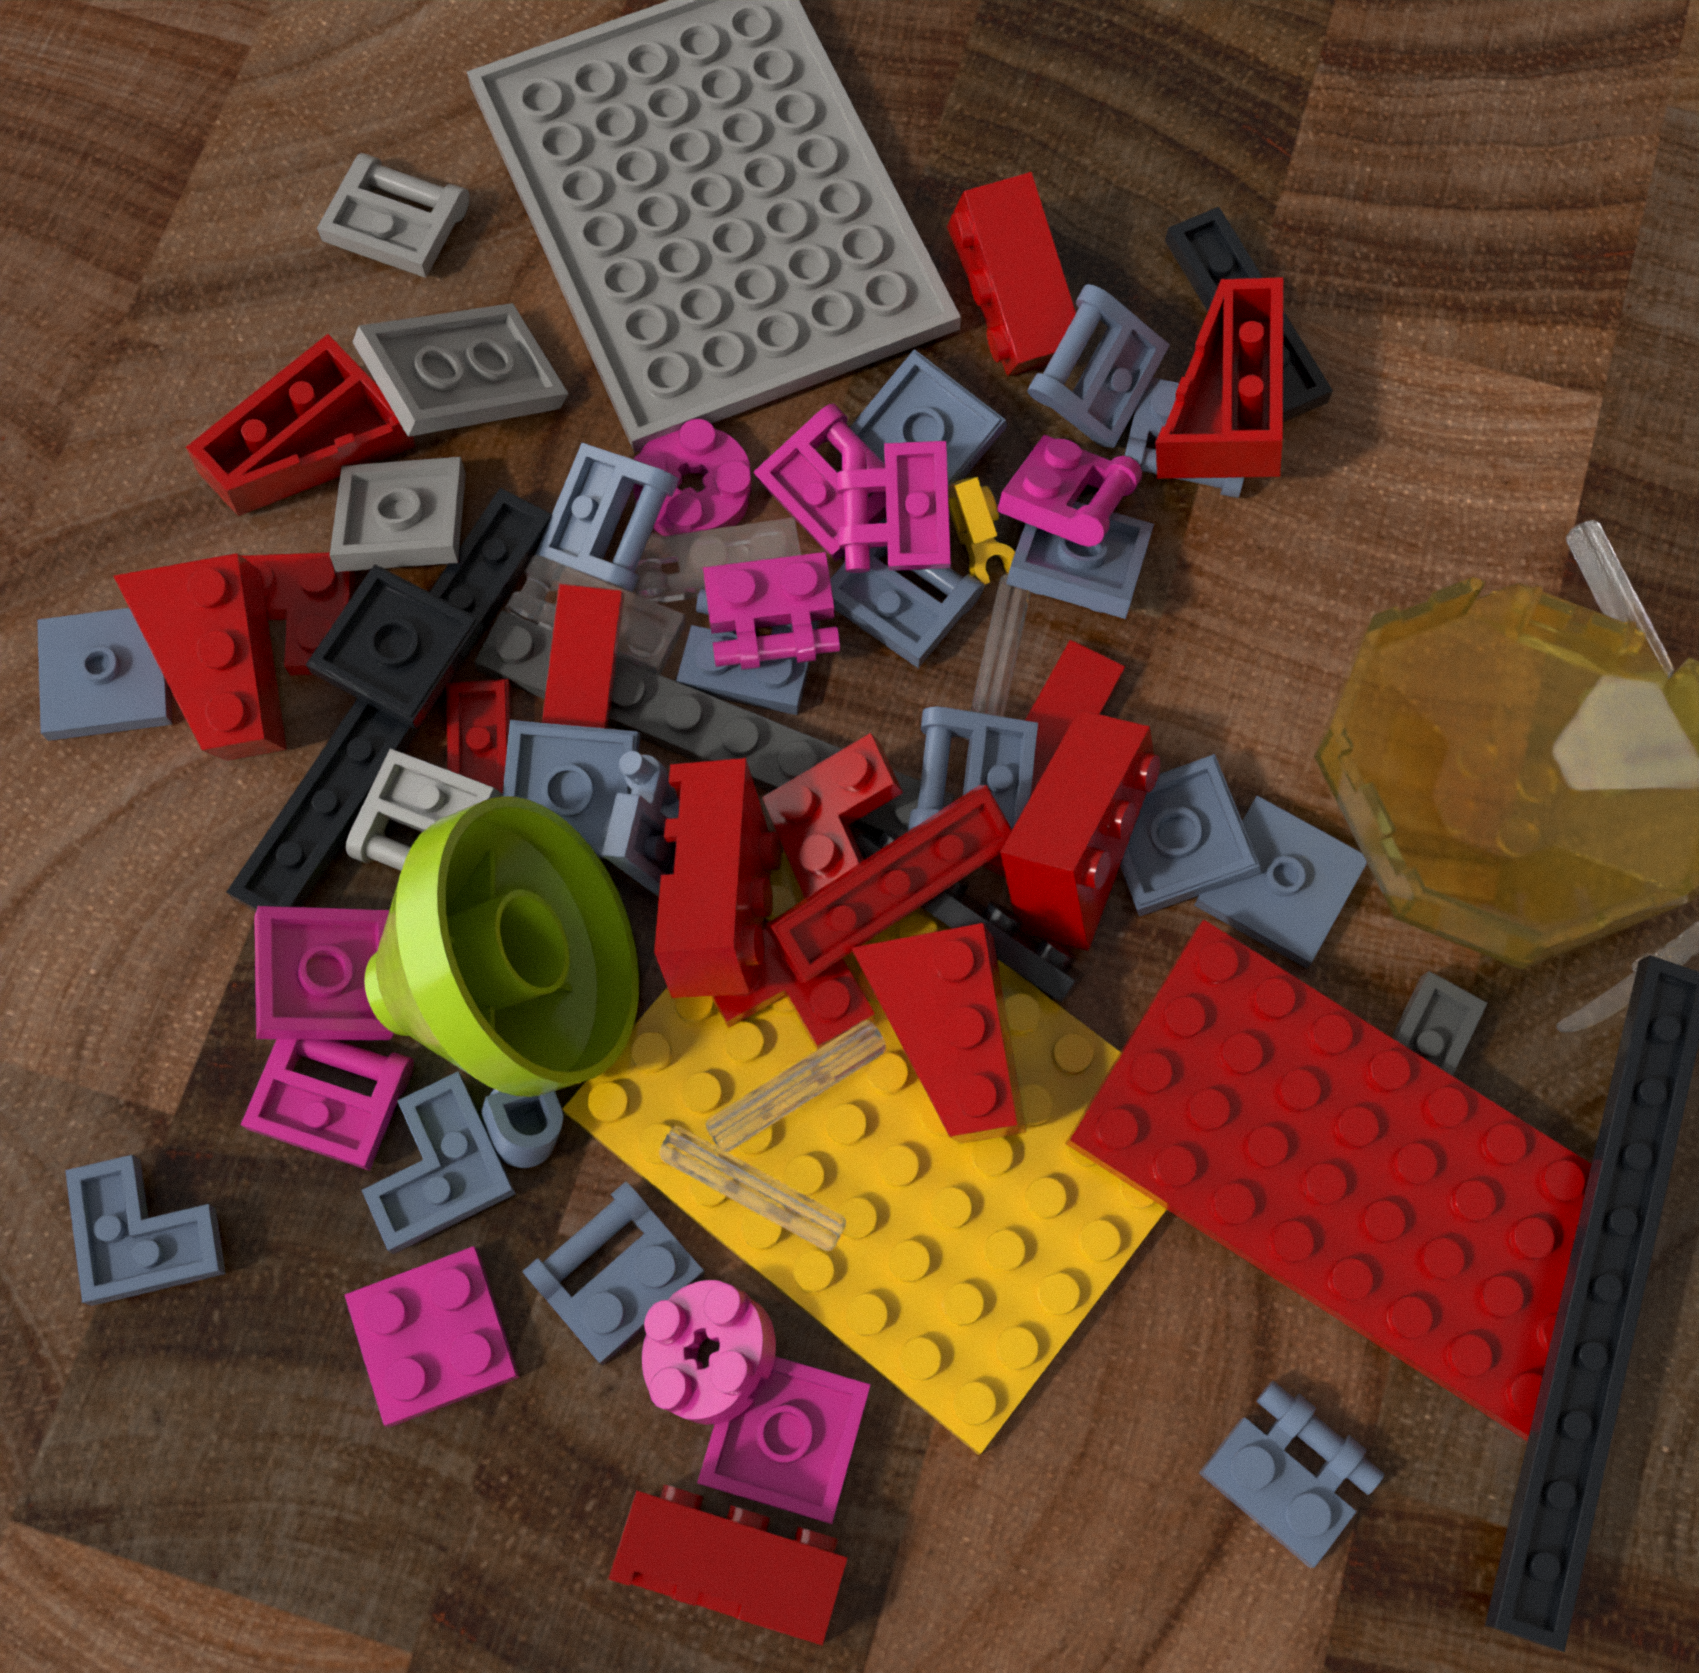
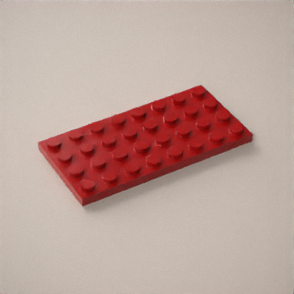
M1203 919L1195 928L1065 1144L1514 1434L1528 1441L1592 1164Z

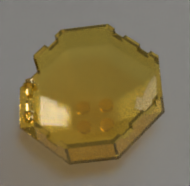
M1472 577L1433 592L1428 601L1401 611L1398 606H1395L1372 616L1356 645L1314 758L1395 919L1523 970L1687 904L1699 895V661L1688 657L1677 671L1668 678L1645 637L1646 633L1642 632L1641 628L1636 627V622L1632 620L1623 622L1542 591L1543 587L1538 585L1532 588L1516 583L1477 598L1485 585V581Z

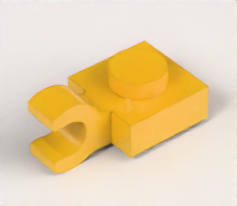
M978 477L966 478L948 484L949 511L960 543L965 544L970 559V574L985 585L990 583L989 575L986 572V562L993 555L998 556L1002 560L1003 568L1006 574H1009L1015 551L1008 545L999 543L994 539L997 533L993 522L999 519V512H997V504L989 487L986 485L981 487Z

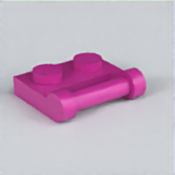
M833 403L816 413L753 473L758 481L837 562L845 555V549L839 548L838 528L844 526L843 495L837 493V472L822 458L816 449L822 443L828 441L841 454L844 447L862 446L866 448L867 469L885 468V463L846 424L848 417ZM874 492L868 498L869 524H877L882 518L887 516L886 492Z
M1043 435L1002 491L997 512L1087 547L1096 546L1102 541L1109 530V517L1122 497L1131 494L1142 479V470L1136 460L1131 457L1118 456L1110 461L1082 450L1072 441L1054 439ZM1087 484L1099 489L1089 505L1082 506L1078 510L1072 508Z
M277 1039L241 1122V1126L249 1131L370 1171L397 1101L407 1088L412 1076L414 1059L392 1052L387 1057L338 1040ZM303 1056L375 1080L377 1084L372 1096L369 1097L293 1072L296 1062Z

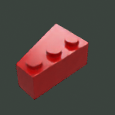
M1028 172L964 191L947 224V229L970 283L974 300L979 306L988 327L987 340L990 352L996 363L1002 362L1008 377L1048 365L1076 314L1032 172Z
M1283 277L1221 279L1196 340L1195 352L1186 375L1181 378L1176 390V400L1165 427L1162 426L1155 442L1157 479L1280 477L1283 442Z
M327 334L187 445L186 449L198 474L238 516H241L340 477L342 466L376 463L416 446L414 436H407L378 385Z
M238 553L114 575L113 577L201 750L225 761L287 750L261 570Z
M1078 710L1000 851L1013 911L1023 921L1019 928L1023 933L1040 938L1046 937L1061 944L1089 951L1147 792L1149 793L1153 790L1158 779L1160 757L1153 752L1150 726Z
M746 758L670 764L669 784L675 788L680 803L678 818L665 820L664 838L667 842H676L674 874L661 875L655 956L671 998L749 994L754 966L762 965L764 960L765 947L761 929L763 917H770L773 911L771 873L772 870H779L781 866V844L778 833L776 831L769 832Z
M984 923L852 947L851 949L949 1137L960 1144L1027 1133L994 937Z
M665 1484L663 1485L660 1498L636 1490L608 1580L628 1586L633 1584L670 1596L671 1599L693 1606L698 1605L735 1617L741 1621L823 1646L848 1557L834 1553L838 1539L802 1527H797L794 1540L767 1532L770 1517L732 1505L730 1506L727 1519L700 1511L703 1496Z

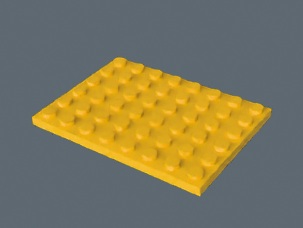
M785 851L781 854L780 869L772 870L771 873L773 911L770 917H763L761 929L766 928L765 925L805 899ZM919 907L863 945L952 928ZM853 951L843 957V960L875 1013V1021L817 1052L786 997L728 1028L711 996L671 998L667 987L634 1025L629 1041L615 1063L604 1073L587 1080L564 1106V1113L976 1454L980 1455L1167 1210L1065 1144L1120 1054V1051L1017 972L997 959L1027 1133L960 1144L950 1138Z

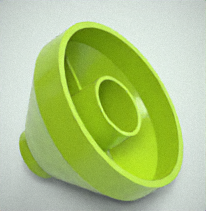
M501 796L484 800L439 819L425 829L414 842L400 873L378 951L370 958L366 967L365 991L373 1013L383 1026L391 1032L401 1036H410L493 1089L514 1096L532 1097L593 1079L611 1067L622 1054L629 1041L637 1014L639 998L638 960L631 925L620 895L605 866L586 840L567 821L545 806L520 797Z

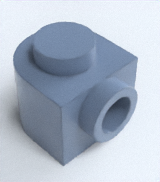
M494 1089L489 1096L485 1097L480 1118L497 1156L508 1165L518 1168H529L541 1164L553 1152L562 1127L563 1112L555 1091L540 1096L524 1097L506 1094Z

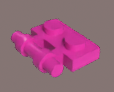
M946 441L884 443L885 468L867 469L865 447L849 446L842 448V471L837 472L836 481L837 493L843 495L844 526L838 528L839 548L845 549V571L848 573L869 572V549L888 546L889 571L950 568ZM872 492H886L887 523L869 524L868 494Z
M826 552L703 567L711 634L736 631L737 639L712 642L716 667L741 664V670L760 668V661L796 657L797 663L816 661V654L840 651L837 626L812 629L811 621L834 618V603ZM792 624L793 632L756 637L755 628Z

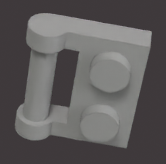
M360 153L352 163L321 219L317 230L323 242L426 278L455 223L460 222L467 212L470 198L469 191L449 183L446 187H442L382 166L381 160L377 157ZM378 188L432 207L433 210L430 213L375 194L372 191Z
M390 749L348 835L346 852L349 857L363 863L370 864L376 860L401 871L411 847L385 837L384 830L390 819L423 832L431 824L443 817L484 800L501 797L503 794L491 786Z

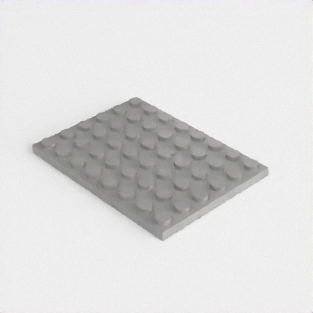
M669 0L467 71L470 87L634 453L641 451L649 441L680 430L682 425L691 419H703L712 424L960 330L961 316L799 0Z

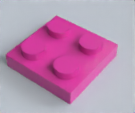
M258 906L254 916L256 1039L391 1040L394 1033L384 1027L377 1019L370 1007L365 991L366 967L370 958L378 951L389 910Z
M475 1246L345 1294L385 1427L396 1426L520 1378L479 1250Z
M775 1356L774 1366L768 1380L761 1377L756 1389L749 1395V1398L754 1399L751 1405L737 1417L723 1423L714 1424L697 1484L832 1524L871 1384Z

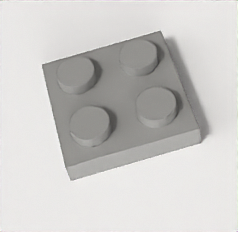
M461 457L342 466L330 549V558L336 572L368 570L374 564L382 568L458 563L466 477Z

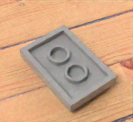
M513 303L359 325L352 341L408 437L561 409L568 395L567 390Z

